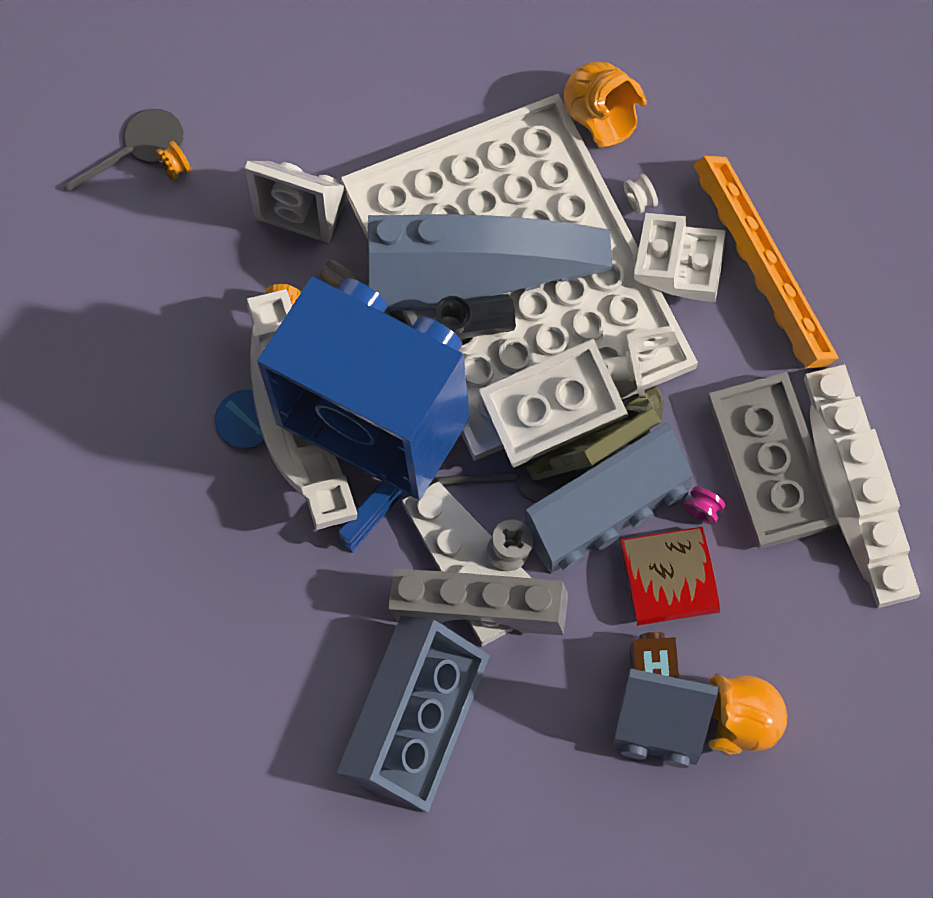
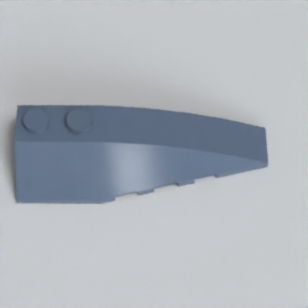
M368 215L369 287L386 301V310H435L437 303L447 296H458L467 300L501 295L520 289L528 291L540 288L541 284L556 280L564 282L612 270L610 229L541 219L492 215Z

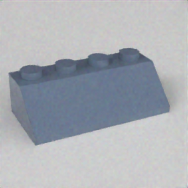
M669 422L526 509L525 524L533 533V548L551 574L560 568L564 572L571 570L584 560L583 554L594 547H597L598 550L608 547L619 538L618 532L629 525H632L633 528L640 527L654 516L653 510L665 503L668 507H671L689 494L687 489L690 487L693 475Z
M400 616L337 774L368 791L428 813L490 655L434 619Z

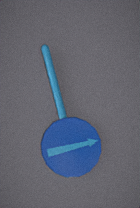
M243 389L232 392L225 397L218 406L215 415L216 429L224 442L234 448L241 449L257 447L265 442L256 413L253 390Z

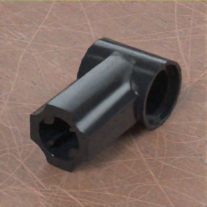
M509 293L467 300L458 296H447L437 303L433 320L452 330L460 338L461 342L465 338L510 332L516 328L515 308ZM453 317L456 318L460 322V324L449 325L446 324L442 318Z

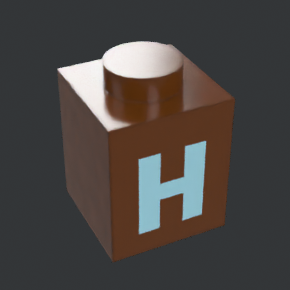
M648 632L639 635V639H633L630 648L631 669L679 678L676 637L665 638V634L662 632Z

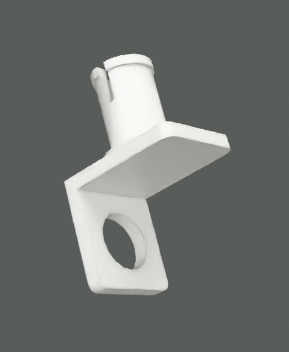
M673 325L627 334L630 350L626 351V355L603 359L613 382L631 379L632 383L637 385L639 398H645L637 353L676 345L677 339ZM655 337H663L658 340L646 341Z

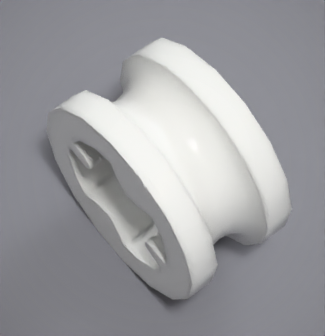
M644 173L638 175L635 182L631 180L624 182V191L627 199L637 214L643 213L646 206L651 208L658 206L654 187Z

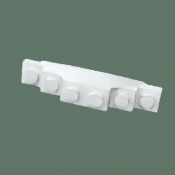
M284 289L247 298V307L253 324L250 353L252 390L260 429L269 453L288 483L298 492L302 493L303 497H306L316 530L356 520V507L346 476H343L336 456L276 425L257 363L261 353L292 307L288 291Z
M844 364L807 373L804 377V382L811 401L810 421L821 476L839 527L863 578L870 584L876 606L881 608L917 599L920 592L908 558L910 547L898 514L900 503L876 430L870 429L860 396H855L846 366Z

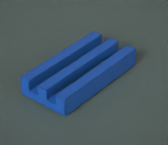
M381 481L356 509L357 519L345 522L339 529L341 544L353 553L404 492Z

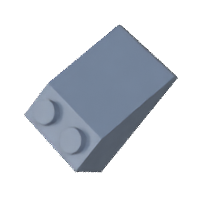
M630 669L621 700L612 747L621 749V754L630 758L646 759L648 754L664 758L663 763L673 767L688 768L689 763L697 765L702 753L719 687Z

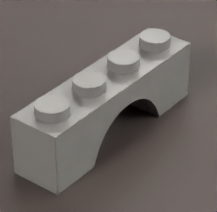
M394 568L388 609L397 623L400 616L434 619L440 624L450 620H480L506 625L525 633L564 636L568 593L563 580Z

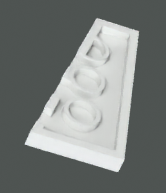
M439 481L428 486L420 501L411 496L402 500V506L439 571L531 578L522 567L514 571H504L498 569L490 562L487 555V546L492 536ZM467 620L481 646L514 630L512 627L498 623Z

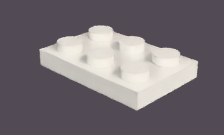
M594 338L479 390L513 468L628 417L625 406Z

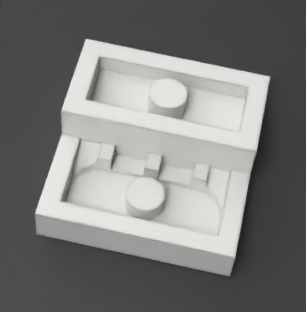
M646 213L634 270V280L671 295L699 301L716 302L726 243V230L686 227V216Z

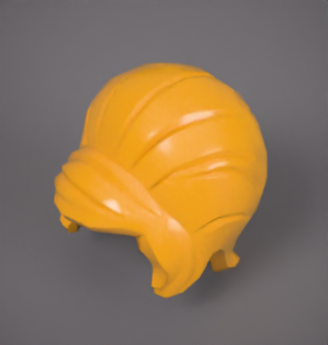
M593 61L579 66L567 79L564 87V103L569 115L573 120L590 130L593 141L597 143L598 148H609L629 138L637 126L635 103L642 107L647 104L640 85L631 77H628L625 72L609 62Z
M715 674L709 680L711 685L719 687L712 712L713 717L719 720L716 739L708 743L712 750H720L721 754L728 756L736 755L743 750L758 752L773 747L783 736L788 715L783 698L773 685L759 677L748 675L725 678L722 675Z

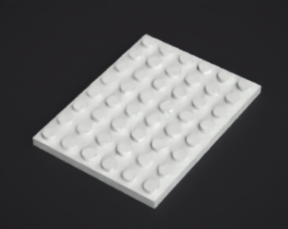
M559 94L341 177V185H344L345 194L366 238L368 215H492L541 219L610 229L612 270L564 282L556 280L541 284L540 288L528 291L520 289L508 292L510 298L513 299L515 308V330L465 338L462 341L459 352L464 354L470 419L461 435L474 461L504 449L479 390L593 338L602 358L608 359L626 355V351L630 350L627 334L670 325L674 326L677 339L676 345L637 353L644 390L697 368L698 361L662 292L634 280V270L639 248ZM402 310L408 325L412 327L418 317L433 319L435 310ZM442 318L446 324H460L456 318ZM655 337L646 341L658 340L663 337ZM631 379L614 382L621 400L638 393L637 385L632 383Z

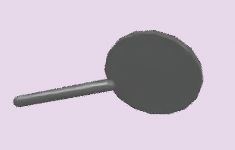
M147 109L139 112L129 121L125 129V143L127 147L67 183L64 187L65 190H73L130 154L137 160L146 163H160L155 153L157 149L166 150L168 143L172 140L179 148L183 143V128L180 121L171 112L162 109Z
M534 458L516 466L515 472L439 477L436 482L439 481L442 485L515 480L517 488L523 496L537 503L573 481L576 477V470L534 481L525 467L537 459Z

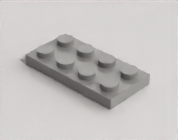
M788 372L709 393L707 399L758 549H764L838 528L839 524L824 486L816 452Z

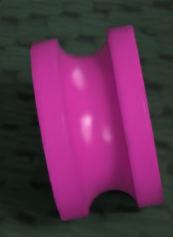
M693 487L690 492L692 499L685 500L683 504L684 510L701 522L711 525L715 524L718 520L716 512L723 511L726 505L725 502L715 493L705 488Z

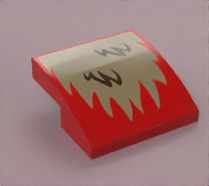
M703 526L620 539L622 558L629 582V595L637 626L720 613L718 591Z

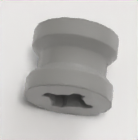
M514 519L504 520L499 523L493 530L492 537L487 546V555L490 562L498 569L504 571H514L522 567L533 547L534 537L530 528L523 522ZM505 539H506V540L510 539V540H513V541H512V542H505Z

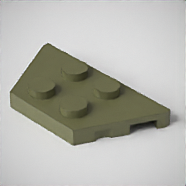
M654 386L646 390L645 398H639L638 395L625 403L624 406L628 417L545 453L527 464L525 467L532 480L535 481L592 465L597 466L615 455V451L627 443L630 446L651 433L650 429L661 423L664 398L658 387Z

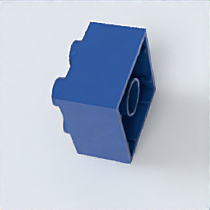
M311 276L257 360L276 425L420 501L470 419L464 354L459 352L462 342L452 330L431 318L418 317L414 325L410 327L385 314L384 312L387 308L386 301L375 290L360 281L345 278L337 289Z

